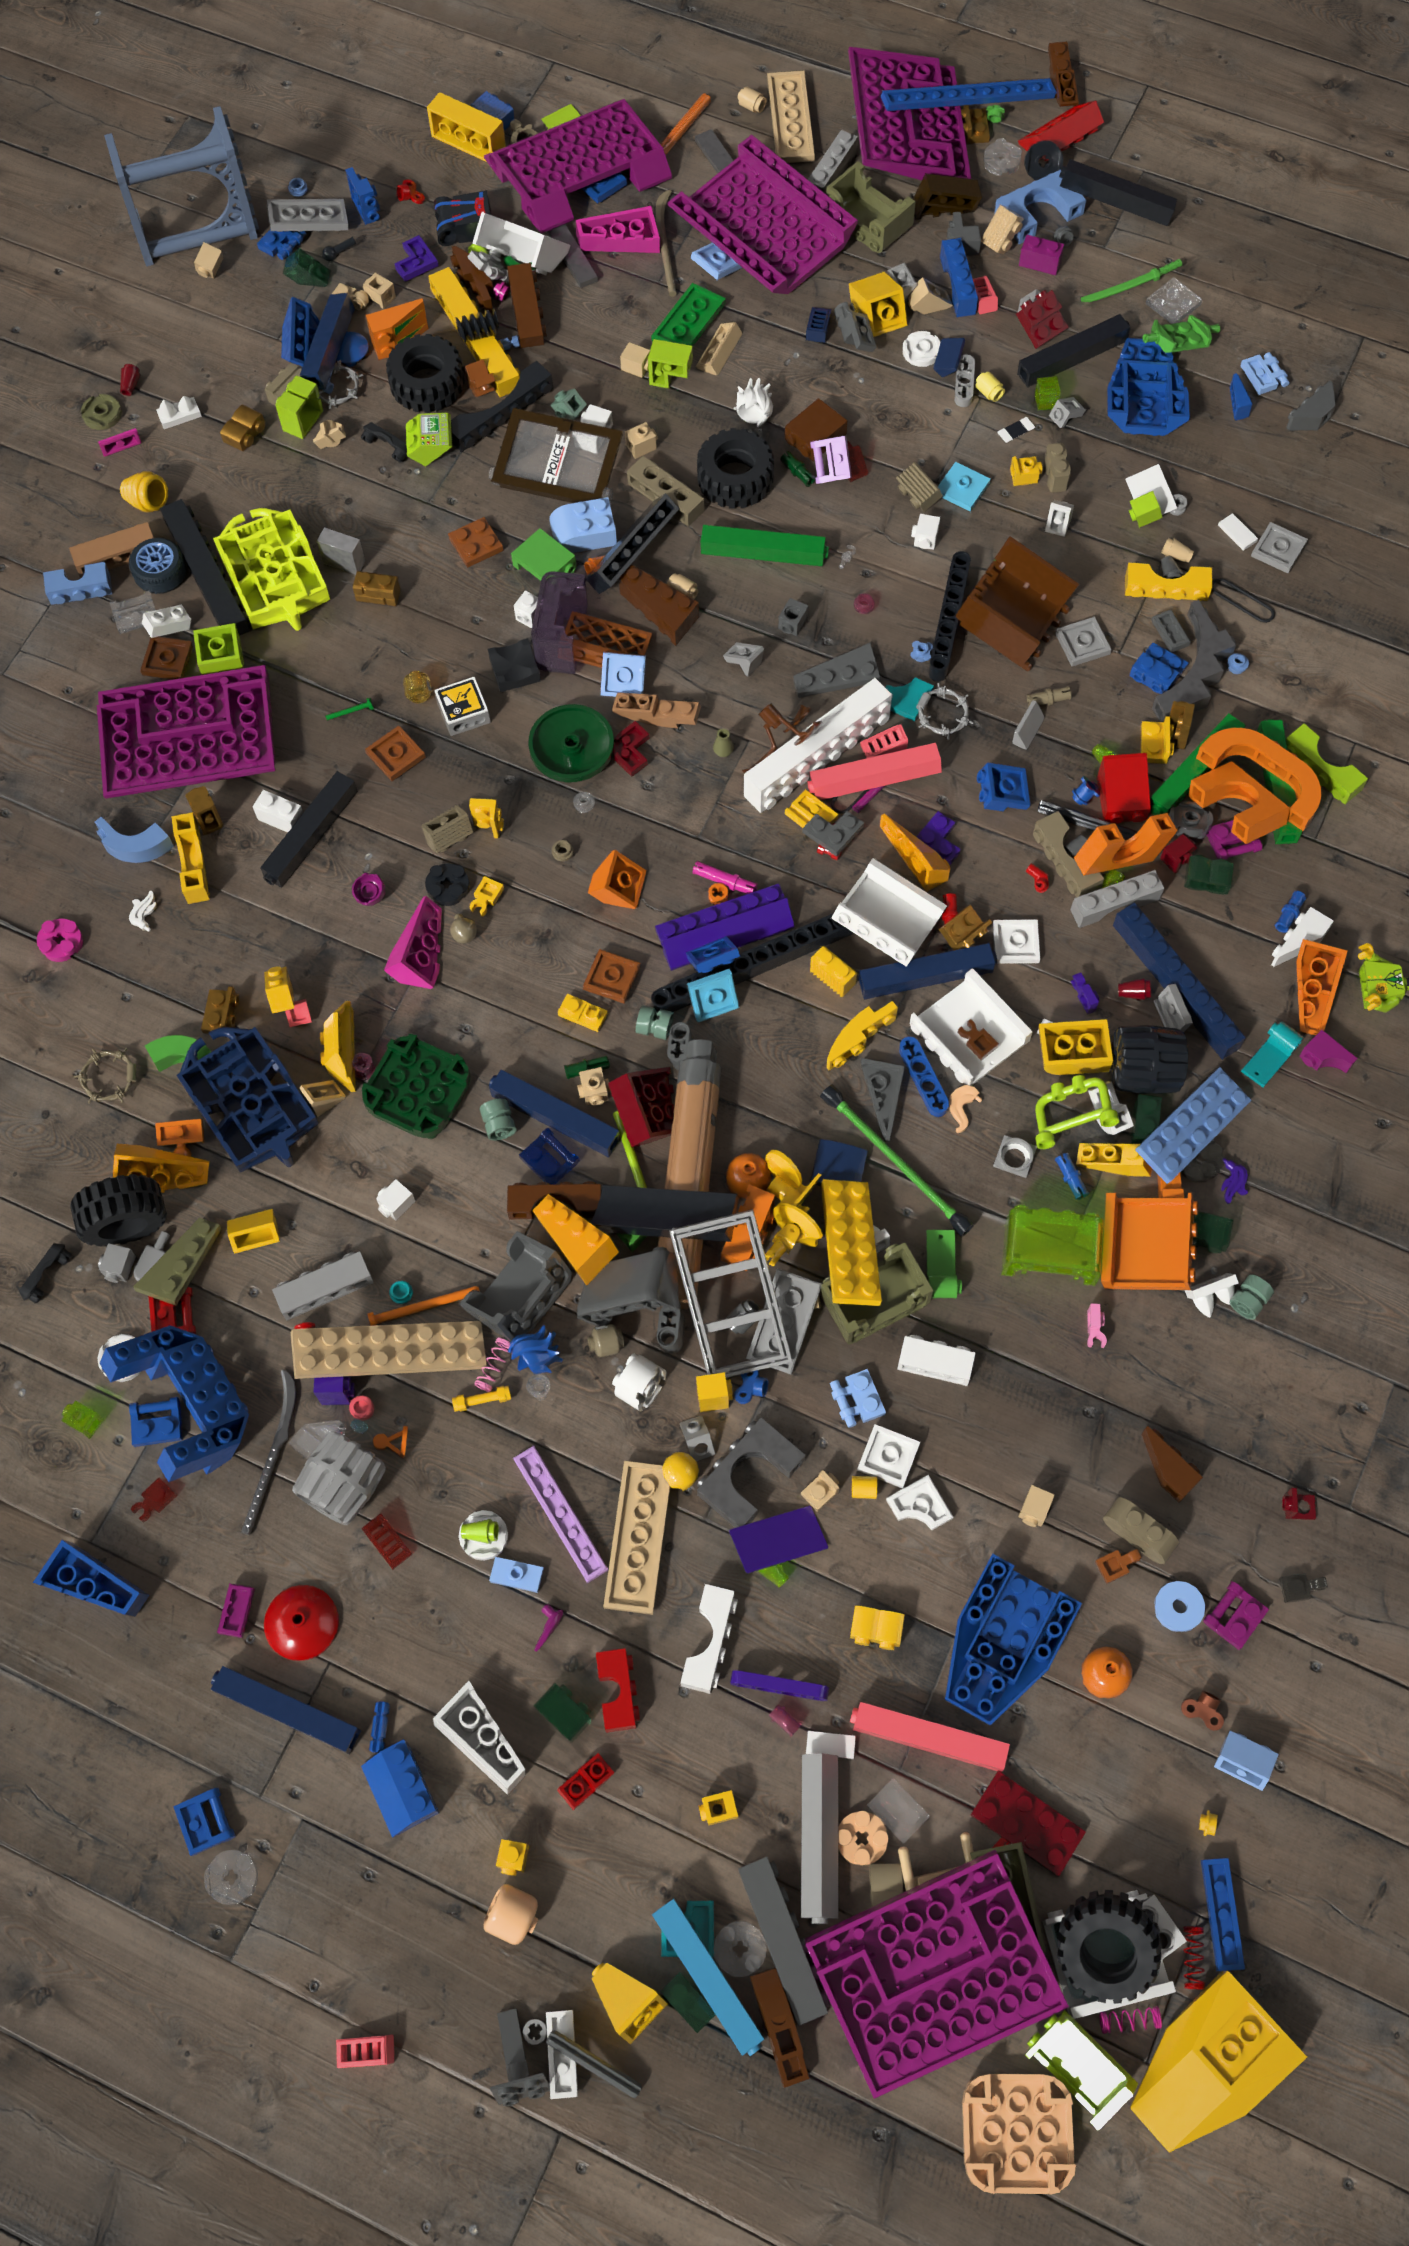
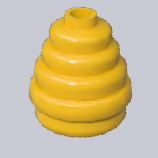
M143 471L124 479L120 486V493L122 498L133 507L142 512L149 513L160 510L166 504L168 487L161 476L151 471Z

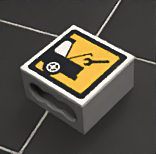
M475 677L434 690L437 704L450 736L490 723L488 709Z

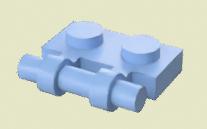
M1270 352L1264 355L1265 360L1259 354L1242 360L1240 365L1259 395L1277 389L1278 383L1282 387H1286L1290 383L1285 370H1281L1278 365L1279 361Z
M868 1369L845 1377L847 1383L845 1388L841 1387L839 1380L830 1383L833 1390L831 1394L833 1399L837 1400L841 1409L840 1416L842 1420L846 1421L848 1428L857 1425L854 1416L859 1414L863 1423L886 1415ZM852 1395L855 1407L849 1406L846 1399L847 1396Z

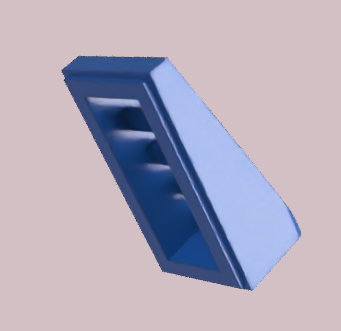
M1236 373L1233 374L1230 384L1235 421L1249 417L1253 405L1239 375Z

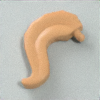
M961 1086L950 1095L949 1110L959 1124V1127L956 1128L957 1133L965 1131L969 1124L963 1106L967 1103H972L974 1100L982 1101V1098L978 1096L979 1091L973 1086Z

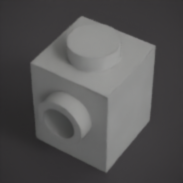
M108 1243L105 1253L101 1255L98 1262L99 1271L105 1276L104 1279L110 1282L118 1283L119 1280L127 1282L136 1255L129 1248Z

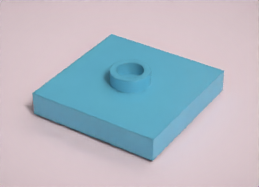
M955 462L938 488L943 495V499L971 511L990 484L991 479Z
M730 969L687 983L697 1022L739 1008Z

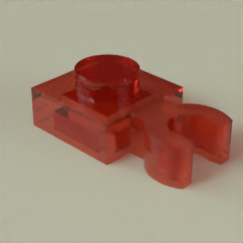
M158 1478L141 1494L145 1500L135 1503L131 1507V1511L136 1513L139 1509H144V1513L139 1519L145 1522L150 1518L153 1509L160 1513L177 1495Z

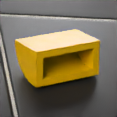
M273 1209L227 1221V1234L234 1254L280 1242Z

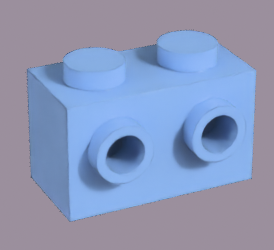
M1229 1731L1214 1767L1263 1791L1270 1779L1279 1754L1273 1752L1267 1746L1259 1745L1247 1739L1240 1733Z

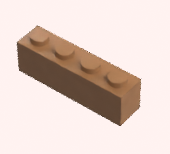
M148 522L78 544L70 547L69 550L80 578H82L85 573L84 565L105 562L108 570L129 564L132 550L139 543L154 537Z

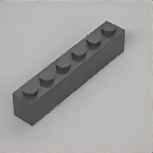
M765 1857L739 1868L740 1877L797 2025L800 2026L828 2014L826 2008L830 2006L825 1990L820 1992L816 1981L820 1980L817 1974V1969L814 1964L809 1965L806 1958L809 1951L805 1945V1939H799L796 1929L800 1926L795 1913H789L785 1904L789 1902L787 1892L784 1886L779 1888L776 1877L780 1875L775 1862H769L768 1857Z

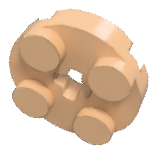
M859 1811L849 1814L841 1821L838 1827V1850L845 1860L855 1865H869L878 1861L885 1853L888 1835L885 1825L876 1815L866 1811ZM858 1831L861 1834L866 1832L869 1835L867 1837L869 1842L867 1845L863 1843L860 1845L856 1844L857 1836L855 1834Z

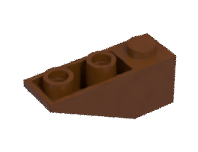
M1147 1426L1142 1432V1437L1160 1486L1179 1503L1203 1477L1194 1464H1188L1182 1458L1181 1452L1176 1447L1169 1446L1163 1440L1164 1437L1158 1430Z

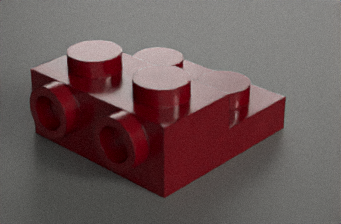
M1046 290L1035 296L1036 301L1032 303L1031 299L1020 306L1022 310L1016 313L1035 349L1068 328L1059 311L1062 306L1053 290L1048 293Z

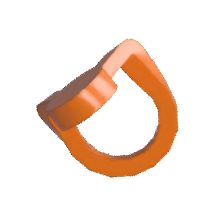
M403 1426L402 1431L390 1437H387L385 1434H377L373 1439L374 1447L378 1450H384L388 1447L404 1458L408 1426ZM402 1436L400 1451L390 1442Z

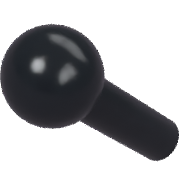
M352 236L335 247L326 246L322 251V257L326 261H333L337 258V254L357 243Z

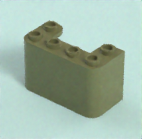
M857 161L827 186L826 195L858 220L851 235L868 246L872 251L881 253L913 226L915 201L908 196L904 200L899 199L896 203L871 186L872 178L865 177L863 173L865 166Z
M905 1242L900 1245L896 1243L889 1246L885 1250L886 1254L883 1260L878 1262L882 1298L880 1306L833 1303L830 1276L821 1284L820 1296L848 1345L854 1344L921 1310L930 1303L933 1289Z

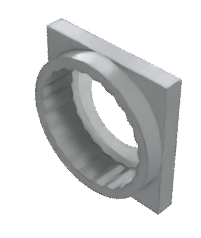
M1004 1135L993 1167L1026 1178L1037 1146L1029 1144L1023 1139ZM1010 1149H1019L1025 1156L1024 1164L1018 1168L1008 1166L1004 1160L1005 1153Z

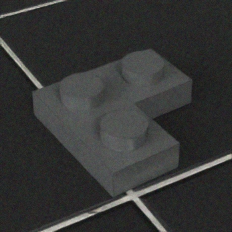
M848 811L834 825L818 814H815L803 827L802 833L837 857L862 830L864 822Z

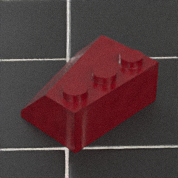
M670 1067L626 1073L608 1083L631 1147L649 1144L671 1136L675 1105L672 1104L671 1094L674 1093L673 1085L669 1084L668 1075L671 1074Z

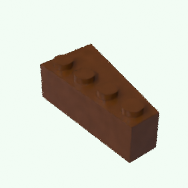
M531 263L507 266L520 347L544 345L543 337H547L545 324L541 325L540 320L544 317L542 306L538 307L537 301H540L539 288L534 286V283L537 282L536 270L531 269Z
M632 564L619 577L620 594L637 610L640 609L650 622L652 621L658 626L659 631L664 635L666 634L675 646L699 618V602Z

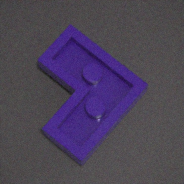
M419 235L402 243L403 249L409 257L395 263V269L404 282L438 266V260Z
M937 811L917 835V838L935 850L942 859H945L951 865L960 854L961 849L945 838L955 827L956 822Z

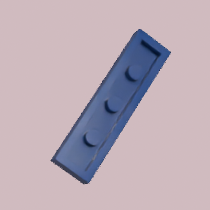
M1229 1858L1201 1860L1216 1971L1243 1970L1245 1965Z

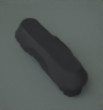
M373 422L363 426L364 432L361 435V439L370 444L375 437L395 448L392 454L393 459L401 463L405 456L407 457L405 442Z
M53 1243L19 1289V1293L24 1301L29 1299L34 1304L38 1303L40 1299L37 1296L42 1298L44 1295V1291L37 1288V1283L40 1281L43 1271L48 1269L56 1260L63 1265L67 1264L68 1260L66 1258L70 1259L72 1253L65 1249V1244Z

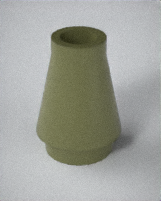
M724 728L718 730L713 744L714 752L720 757H727L734 750L730 732Z

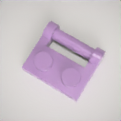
M846 436L810 442L811 449L813 448L817 472L816 484L852 478ZM823 446H826L830 473L825 476L821 450Z

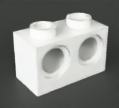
M1151 1895L1148 1899L1141 1902L1143 1903L1142 1910L1149 1909L1153 1915V1922L1158 1924L1160 1933L1164 1934L1167 1938L1168 1944L1166 1948L1161 1949V1960H1163L1187 1941L1156 1896Z

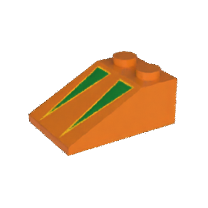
M422 298L366 315L371 342L378 360L389 358L392 349L395 350V346L399 342L403 343L405 338H413L417 334L421 336L428 330Z

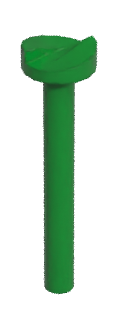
M366 698V703L325 715L326 720L328 721L368 707L371 711L374 709L371 698Z

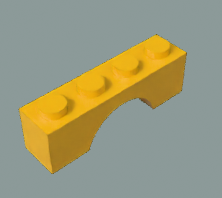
M1128 563L1125 573V596L1208 601L1212 590V568L1191 566L1184 576L1176 579H1167L1157 575L1152 570L1150 564Z
M193 812L171 816L174 837L181 861V873L179 874L182 893L188 904L210 900L197 820Z

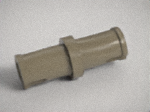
M1066 686L1054 690L1048 688L1044 692L1027 694L1028 707L1033 700L1039 706L1044 704L1050 706L1054 702L1071 700L1070 687Z

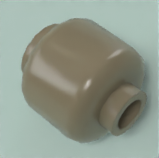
M613 1324L593 1328L591 1337L587 1338L590 1351H595L598 1357L616 1355L620 1352L621 1347H624L622 1331Z

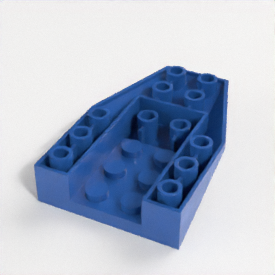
M993 1553L957 1620L945 1695L946 1701L988 1725L994 1723L1049 1670L1082 1605L1081 1602L1059 1591L1056 1594L1014 1571L1013 1564Z

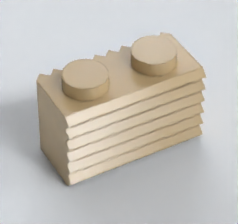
M999 205L981 238V242L995 252L1004 254L1011 248L1012 239L1021 230L1024 218L1007 206Z

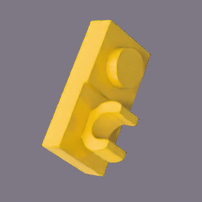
M569 994L566 995L558 1010V1016L596 1032H599L608 1015L607 1010Z

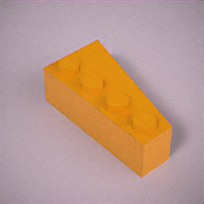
M549 1194L532 1210L586 1286L619 1253L607 1234Z

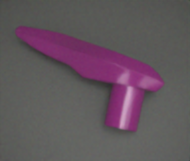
M549 1604L542 1608L541 1611L549 1619L544 1626L543 1633L539 1637L534 1651L537 1652L556 1629L562 1619L563 1610L555 1611Z

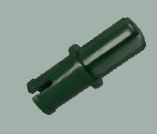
M607 1056L587 1061L585 1058L583 1059L584 1061L564 1065L567 1079L580 1076L579 1072L599 1067L602 1070L610 1068Z

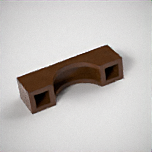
M587 1181L583 1184L561 1182L560 1185H550L547 1182H540L537 1185H527L526 1183L508 1185L507 1213L509 1220L533 1219L535 1214L532 1210L548 1194L559 1202L571 1206L576 1214L582 1218H593L602 1192L601 1184Z

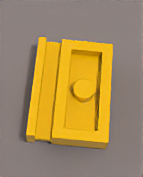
M806 789L791 803L789 808L785 809V815L802 828L815 814H818L830 824H833L838 819V814Z

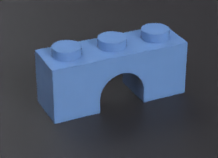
M105 562L84 565L85 573L81 579L76 581L69 580L64 569L43 572L45 593L50 604H63L111 595V578Z

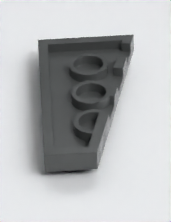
M868 643L794 675L793 681L797 696L800 698L866 685L874 678L880 682V675L871 644Z

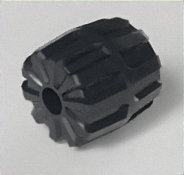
M1154 1025L1121 1026L1115 1030L1112 1037L1113 1042L1111 1043L1113 1063L1110 1068L1112 1069L1110 1080L1113 1083L1114 1089L1141 1094L1176 1093L1181 1090L1188 1070V1044L1185 1033L1182 1030Z

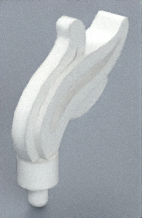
M149 891L148 896L144 900L134 899L132 901L134 907L129 915L132 925L148 932L151 929L145 921V917L151 914L157 906L155 895L152 891Z

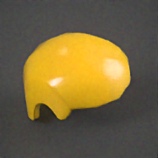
M673 1453L665 1459L662 1467L664 1478L668 1481L671 1488H679L685 1491L697 1481L699 1474L698 1464L687 1453Z

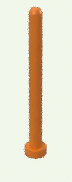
M473 1286L376 1315L373 1312L367 1313L370 1326H376L382 1322L462 1300L472 1290L480 1292L479 1287Z

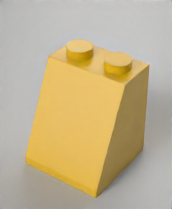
M885 272L849 283L851 303L854 304L857 313L867 314L873 337L907 326L903 288Z

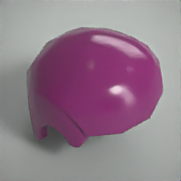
M364 873L353 883L352 895L359 904L373 906L381 902L385 895L384 882L377 874Z

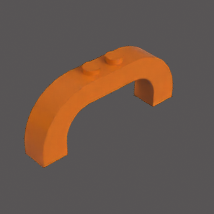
M1246 728L1221 730L1210 736L1200 746L1196 759L1212 770L1225 758L1232 755H1242L1252 759L1289 784L1295 791L1297 801L1290 807L1287 821L1302 831L1310 824L1320 804L1321 786L1314 771L1304 761L1299 759L1296 754L1287 751L1278 742L1269 739L1265 735Z

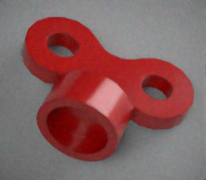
M406 179L402 185H397L396 195L399 201L411 199L416 204L424 203L425 196L416 190V183L414 181Z

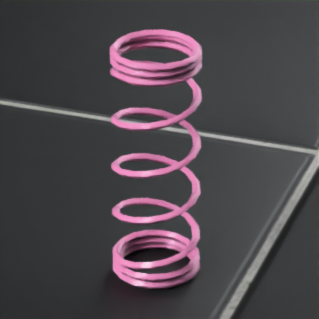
M497 1338L495 1341L501 1348L495 1347L491 1349L497 1358H487V1362L491 1367H482V1372L487 1377H477L474 1383L475 1386L487 1392H491L492 1386L478 1379L485 1378L496 1382L483 1369L488 1368L501 1372L488 1359L506 1362L493 1352V1349L508 1352L505 1348L509 1349L510 1342L503 1338Z

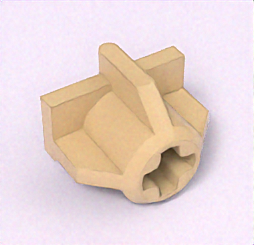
M333 420L322 422L320 424V431L316 438L313 439V442L320 449L338 446L341 439L346 437L344 426Z

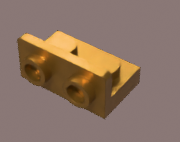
M964 105L963 109H961L966 143H988L990 135L986 109H969V105Z
M1173 701L1170 724H1173L1174 729H1176L1174 739L1178 740L1176 748L1185 750L1195 704Z
M969 905L942 926L939 931L954 951L961 947L963 949L968 948L974 944L975 941L973 939L975 937L978 939L988 932L987 927L992 924V921L989 919L982 922L972 906Z
M228 986L227 991L209 989L201 1027L203 1033L209 1034L210 1031L220 1027L234 1028V1010L239 1005V995L234 987Z

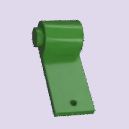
M926 1230L927 1281L933 1289L932 1298H957V1294L962 1293V1280H957L955 1271V1230Z

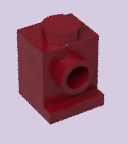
M1182 834L1163 849L1160 859L1175 874L1178 872L1181 864L1185 865L1192 859V853L1197 848L1193 840L1188 839Z

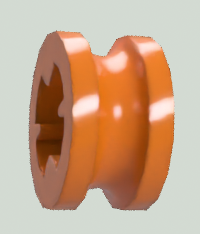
M721 883L711 885L708 891L709 901L714 905L726 902L728 900L727 887ZM714 892H722V897L719 895L715 897Z

